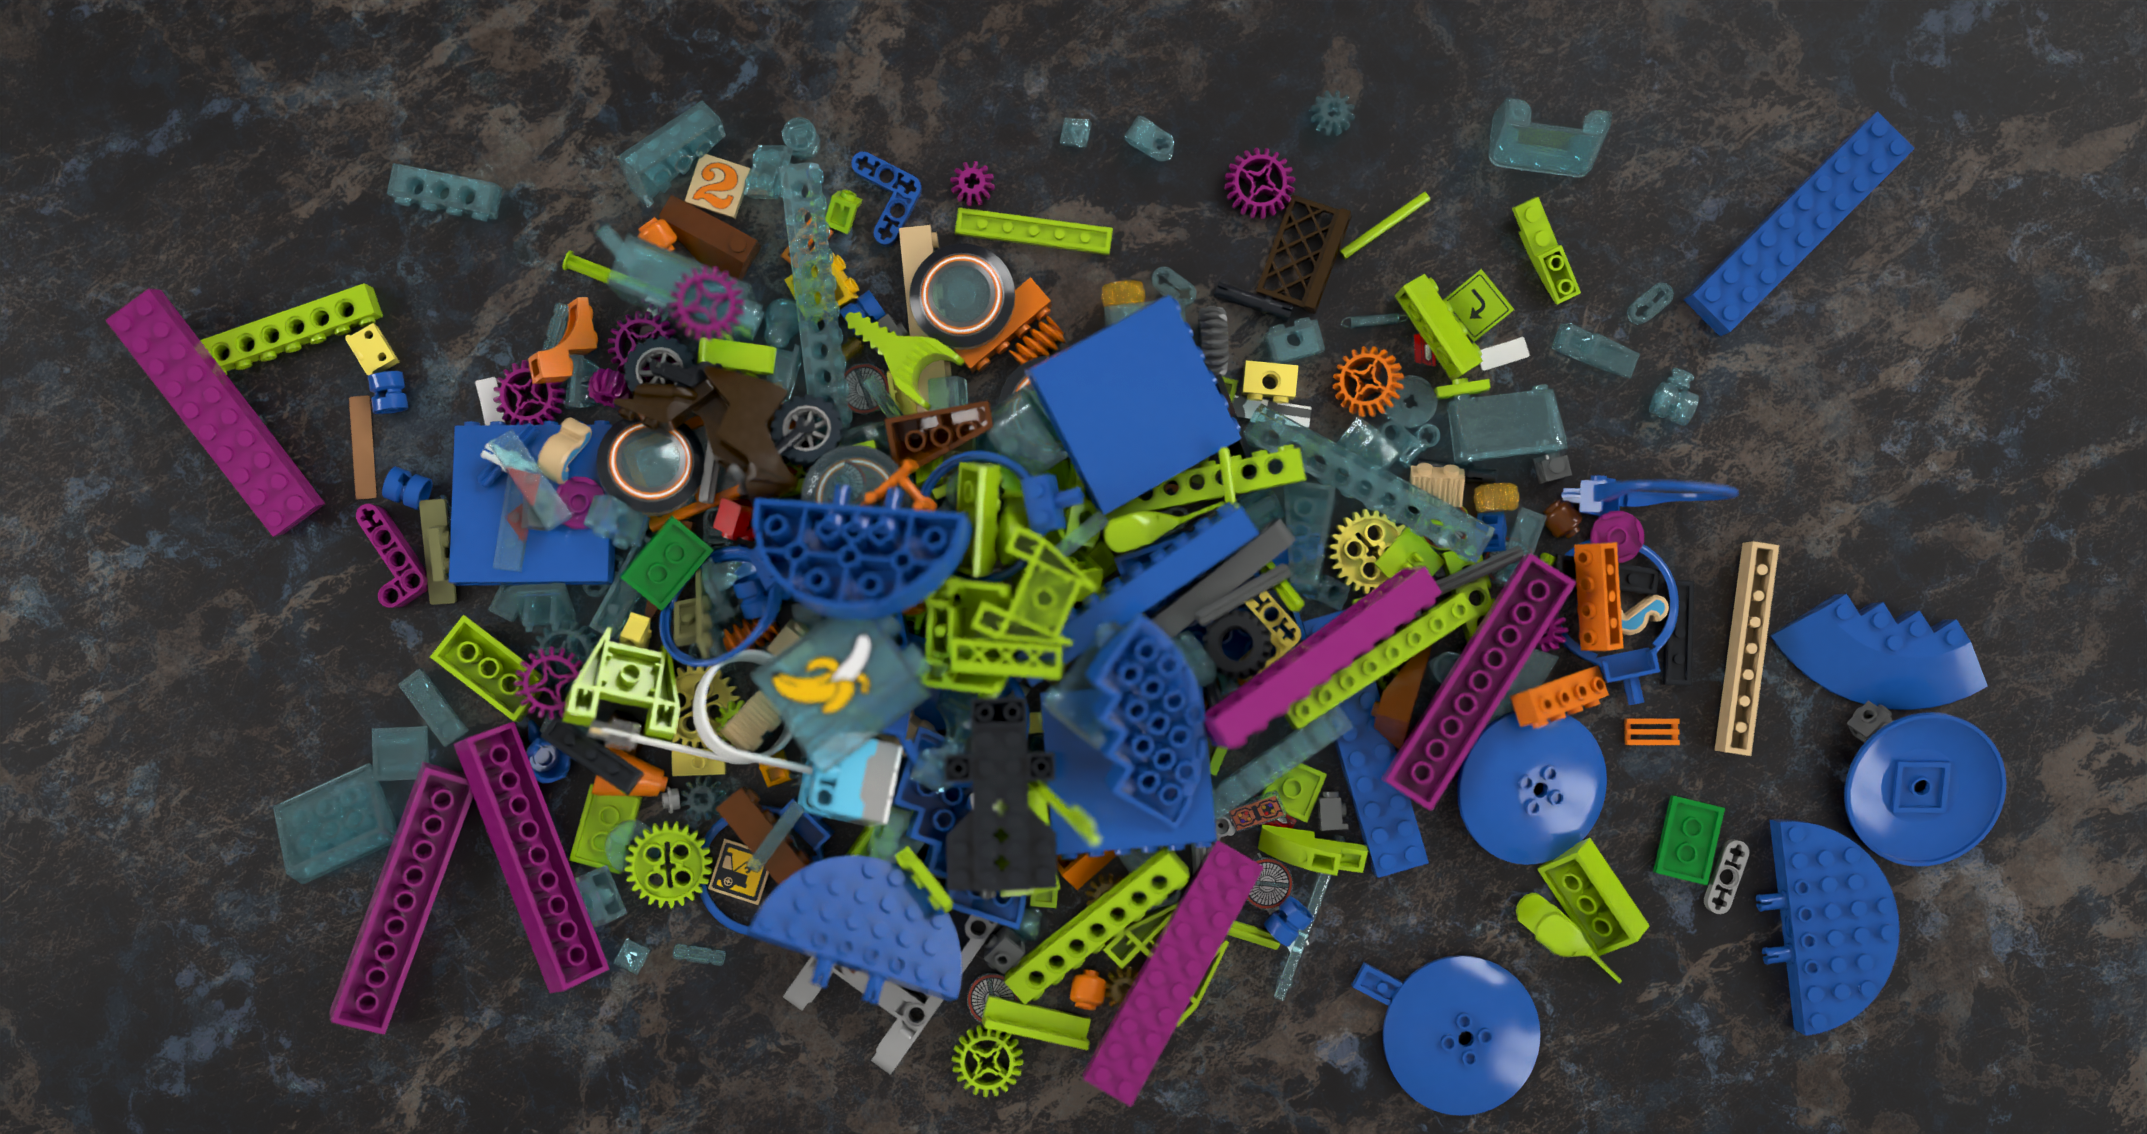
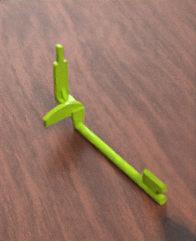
M979 693L978 698H997V694ZM1041 780L1028 781V784L1091 845L1095 846L1100 842V836L1093 831L1095 829L1094 821L1078 806L1073 805L1072 809H1070Z

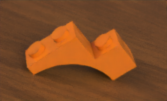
M578 297L568 304V324L561 341L554 348L539 351L528 358L533 384L565 381L573 376L574 366L569 356L587 355L597 348L598 336L593 328V310L589 305L588 297Z

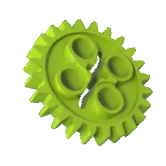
M665 821L662 829L654 823L653 832L644 828V838L636 835L634 839L638 846L630 844L628 848L634 854H629L625 857V860L632 863L625 866V871L632 872L627 877V882L635 881L636 883L632 887V891L641 889L639 898L642 899L646 895L650 896V905L657 899L659 900V908H662L665 901H668L670 908H673L675 900H678L683 906L686 896L690 900H694L693 891L702 893L703 889L700 883L708 884L709 879L704 874H711L712 869L705 865L712 863L713 859L705 857V855L711 849L710 847L702 848L706 839H696L698 830L691 834L688 833V824L681 830L679 829L678 821L675 822L673 828H669L668 822ZM666 841L670 843V862L674 864L671 871L673 887L668 886L667 865H663L666 860ZM682 844L688 848L689 852L684 856H679L675 853L674 847ZM657 847L661 850L662 855L658 858H652L648 855L647 849ZM686 871L690 874L691 878L686 882H681L677 879L676 873ZM653 873H659L664 881L661 884H654L650 881L649 876Z

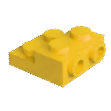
M824 253L784 279L809 325L816 324L833 312H839L840 309L850 302L853 303L858 298L856 294L859 291L858 285L851 277L847 278L843 271L846 268L845 262L839 255L835 256L834 253Z

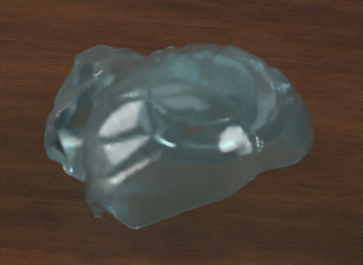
M779 298L773 300L768 305L765 312L766 328L764 337L769 346L775 348L787 347L791 338L802 327L805 320L804 314L798 303L794 300Z

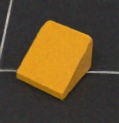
M783 749L770 756L771 758L788 761ZM759 763V768L767 787L793 780L791 770Z

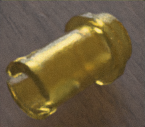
M856 335L852 338L849 336L846 343L830 354L840 367L857 353L861 354V350L865 348Z

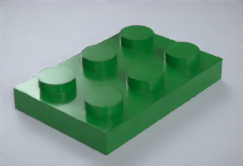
M671 515L619 577L663 611L714 550Z
M1671 795L1653 872L1708 885L1725 808Z

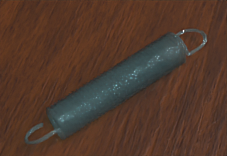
M1399 313L1347 317L1351 318L1352 328L1399 324Z

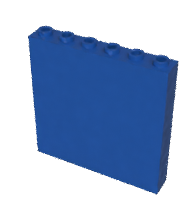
M1171 295L1163 296L1025 370L1098 514H1107L1217 453L1220 448L1227 447L1242 439L1239 434L1241 429L1237 420L1234 417L1231 418L1227 410L1229 404L1225 396L1219 394L1215 386L1217 384L1216 377L1211 370L1207 369L1204 363V353L1199 346L1195 345L1192 339L1193 331L1189 324L1183 321L1180 315L1181 307L1178 301L1172 298Z
M603 420L594 421V425H587L592 430L591 438L587 445L567 466L569 469L568 480L573 477H587L597 482L604 490L607 498V510L602 520L591 528L575 530L562 524L555 513V529L550 531L527 529L525 545L505 518L523 504V497L525 496L511 474L504 471L488 488L482 486L476 478L491 462L481 457L482 451L485 450L494 454L485 448L487 443L490 442L504 449L528 424V421H524V425H520L519 421L516 422V425H506L505 422L493 421L490 422V425H480L479 422H464V426H455L449 583L457 586L614 585L616 500L603 487L597 471V453L600 443L613 425L609 421ZM543 421V425H534L539 429L540 434L518 457L537 466L539 454L544 444L561 429V425H558V422ZM527 469L525 470L528 473L535 474ZM537 470L535 475L541 476L538 490L548 491L549 497H553L558 486L561 484H557L540 475ZM539 504L538 511L544 514V506Z
M1195 678L1201 703L1204 707L1202 679ZM1098 687L1040 693L1045 752H1055V780H1048V788L1070 809H1072L1073 805L1078 806L1094 821L1095 829L1093 831L1100 836V842L1095 846L1091 845L1050 805L1052 829L1056 832L1057 855L1061 854V859L1077 858V853L1088 852V857L1104 856V851L1114 850L1115 855L1131 853V848H1141L1142 852L1158 851L1157 846L1168 845L1169 850L1185 849L1184 844L1195 843V848L1211 847V841H1217L1206 734L1205 759L1202 760L1199 784L1195 786L1191 796L1192 802L1178 828L1174 829L1113 793L1104 782V778L1115 762L1106 757L1097 744L1110 726L1101 722L1091 710L1104 690Z

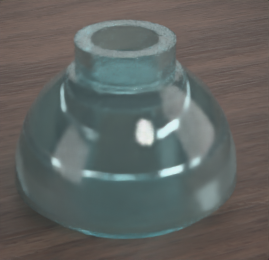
M1030 906L1028 909H1024L1020 929H1012L1025 940L1036 941L1041 932L1040 919L1043 914L1036 907Z

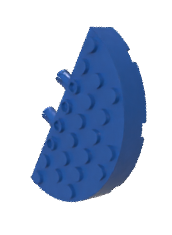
M840 484L835 485L832 504L755 498L753 530L756 535L758 551L770 573L784 591L802 606L818 614L843 620H869L886 617L901 612L928 597L943 584L957 567L965 553L973 529L966 514L900 509L904 492L898 488L894 489V493H892L893 488L887 489L884 508L848 505L852 488L845 484L842 485V489H840Z
M1770 819L1778 893L1756 895V901H1760L1756 905L1760 912L1780 909L1784 946L1764 947L1762 954L1767 956L1762 957L1766 965L1786 962L1794 1030L1805 1036L1818 1034L1834 1029L1857 1016L1868 1007L1884 987L1892 971L1899 945L1900 931L1897 905L1885 875L1870 855L1855 842L1823 826L1798 820Z
M841 856L818 861L801 869L780 884L767 897L757 910L746 933L747 936L816 958V967L810 983L813 985L818 984L819 987L827 988L833 964L869 976L861 999L865 1002L870 1001L872 1004H879L884 981L949 1002L958 998L961 985L962 960L958 936L948 913L945 914L941 908L936 910L927 899L930 896L929 892L925 887L921 890L917 887L911 878L913 875L911 872L902 870L900 866L885 860L866 856Z

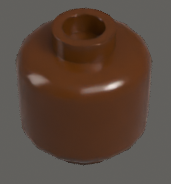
M1558 499L1543 510L1545 515L1542 521L1554 537L1561 538L1565 535L1569 539L1580 531L1578 525L1582 521V516L1570 501Z

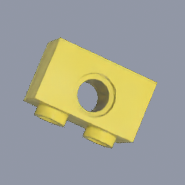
M1245 361L1241 395H1246L1247 400L1262 401L1263 397L1273 398L1275 403H1288L1289 400H1293L1296 396L1298 365ZM1272 377L1276 382V387L1274 389L1265 388L1262 383L1263 378Z

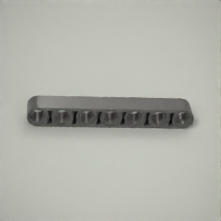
M1279 517L1275 518L1260 529L1256 537L1227 555L1147 619L1154 623L1169 639H1172L1196 620L1195 613L1232 592L1288 548L1296 538Z

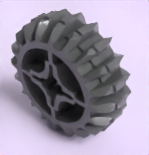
M1208 306V308H1201L1198 313V346L1204 353V363L1207 369L1211 370L1215 376L1219 374L1224 376L1227 372L1228 323L1223 307Z

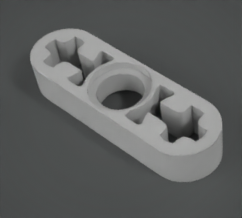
M1731 839L1723 844L1704 896V904L1709 911L1716 914L1726 913L1730 909L1749 857V848L1742 841ZM1737 847L1741 854L1740 856L1735 855L1733 858L1730 849ZM1725 861H1732V863L1737 864V867L1725 864ZM1725 869H1729L1733 873V879L1728 884H1723L1720 880V874ZM1716 886L1728 889V892H1721V890L1716 889ZM1720 895L1723 904L1722 906L1717 905L1715 908L1716 904L1712 902L1713 897L1718 898Z

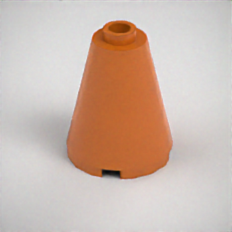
M605 743L604 746L644 773V776L629 796H658L659 791L665 792L668 777L664 776V770L611 744ZM596 775L591 794L597 796H627Z

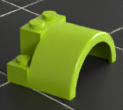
M949 576L939 588L925 598V604L928 605L926 654L922 658L920 685L998 694L1004 688L1009 675L951 671L949 657H951L952 638L977 639L988 635L971 627L982 601L1008 612L1015 598L1014 593L1008 585L959 580L960 577ZM959 594L961 599H954V596ZM998 649L983 653L985 656H1004ZM1015 651L1010 654L1012 658H1014Z

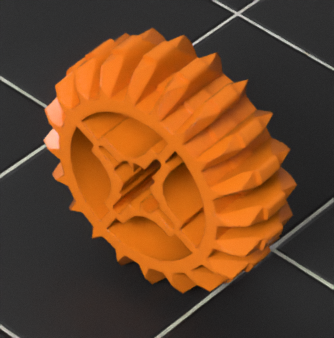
M1364 346L1361 348L1360 355L1356 350H1352L1353 358L1349 359L1347 356H1343V360L1346 362L1345 366L1337 365L1341 374L1336 373L1333 375L1335 380L1340 381L1333 385V389L1339 391L1335 397L1338 400H1343L1341 406L1343 408L1349 407V412L1352 414L1358 411L1359 416L1364 417L1368 410L1369 415L1375 417L1376 409L1381 414H1385L1383 406L1387 404L1390 408H1393L1394 404L1390 401L1392 397L1400 399V395L1395 391L1404 389L1403 384L1397 382L1404 379L1402 373H1397L1402 368L1399 363L1394 364L1396 358L1393 355L1387 357L1388 352L1385 349L1378 353V348L1373 346L1369 353L1368 349ZM1374 362L1373 364H1369L1368 368L1364 371L1356 370L1359 366L1365 363ZM1382 366H1385L1388 373L1387 386L1383 385L1379 380ZM1350 377L1357 381L1354 398L1349 390ZM1359 377L1367 380L1372 379L1377 386L1373 384L1365 385ZM1377 392L1381 394L1374 400L1363 401L1372 393Z

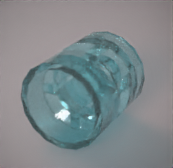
M797 117L789 120L784 125L782 138L788 150L795 158L801 160L810 159L818 153L821 146L820 137L814 125L808 119Z
M1663 381L1653 395L1649 412L1661 418L1669 416L1671 422L1686 426L1697 408L1699 396L1687 390L1679 392L1677 386Z
M1439 652L1434 654L1429 659L1427 665V673L1430 679L1436 684L1441 685L1460 655L1455 652Z

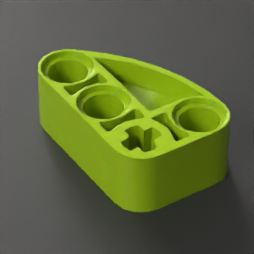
M701 338L699 341L697 364L708 361L715 365L717 362L722 365L723 369L733 372L737 370L741 374L748 372L755 375H774L777 348L713 338L712 341H707L706 338Z

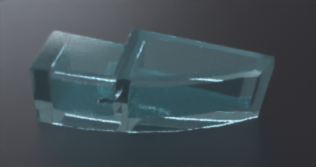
M1572 323L1560 324L1551 347L1581 362L1626 378H1631L1640 356L1639 353L1598 333L1592 334Z

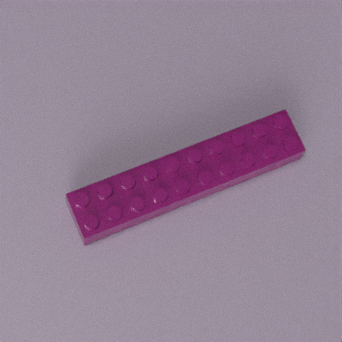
M147 289L106 319L112 330L273 537L285 534L325 505V502L162 290Z
M1531 553L1522 557L1381 780L1426 809L1432 810L1576 584L1575 581Z
M1419 566L1401 569L1204 713L1205 734L1212 745L1233 749L1240 747L1247 741L1245 737L1253 731L1258 733L1268 726L1267 721L1272 717L1282 716L1289 711V705L1297 700L1299 702L1307 698L1311 694L1310 690L1316 685L1322 686L1332 679L1331 674L1339 669L1341 671L1349 667L1353 663L1352 659L1358 654L1364 655L1374 648V642L1390 637L1395 632L1394 628L1400 623L1404 625L1416 617L1414 613L1422 608L1424 610L1432 606L1436 602L1435 598L1442 592L1427 568Z
M513 721L455 743L456 752L549 993L565 991L609 970L515 722Z
M422 761L329 1011L332 1023L385 1035L473 798V793L465 773Z
M1218 840L1212 841V846L1208 848L1082 1073L1085 1081L1129 1106H1132L1264 869L1260 864Z

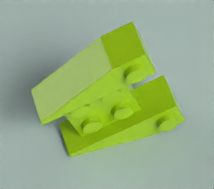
M1016 525L1005 551L1030 562L1009 611L1006 612L982 601L971 627L995 638L1072 645L1073 641L1059 634L1081 585L1093 591H1096L1097 586L1042 536Z
M608 627L567 696L562 721L590 727L595 718L598 699L648 709L643 736L670 742L676 734L680 712L672 656L668 653L663 643L658 652L609 642L612 628Z
M1180 898L1145 915L1141 920L1128 924L1120 936L1117 938L1112 937L1105 942L1103 950L1121 969L1140 950L1148 957ZM1226 939L1223 940L1178 1021V1027L1198 1007L1229 944Z

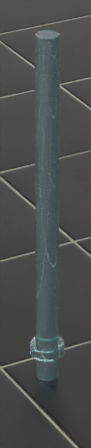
M1336 834L1333 841L1344 842L1346 837ZM1320 874L1307 908L1313 915L1314 920L1330 881V874ZM1314 920L1304 931L1299 930V936L1295 940L1283 974L1278 977L1279 985L1274 997L1284 1001L1288 988L1292 987L1294 983L1292 978Z

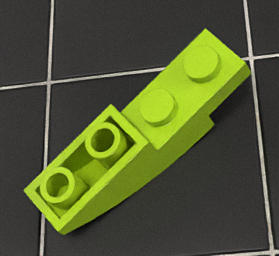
M1534 197L1513 207L1512 210L1521 230L1518 232L1540 279L1554 302L1559 304L1580 294V289L1563 247L1558 245L1539 197Z
M1262 825L1258 842L1259 850L1276 859L1307 870L1336 876L1338 870L1363 873L1368 854L1367 845L1315 838V834L1312 831Z

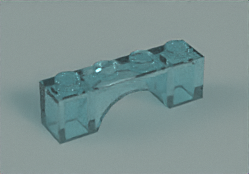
M942 688L936 708L942 714L946 723V739L940 749L931 748L918 755L911 775L912 780L936 792L945 790L955 783L945 782L944 754L965 753L964 746L966 740L972 734L971 699H977L980 692Z

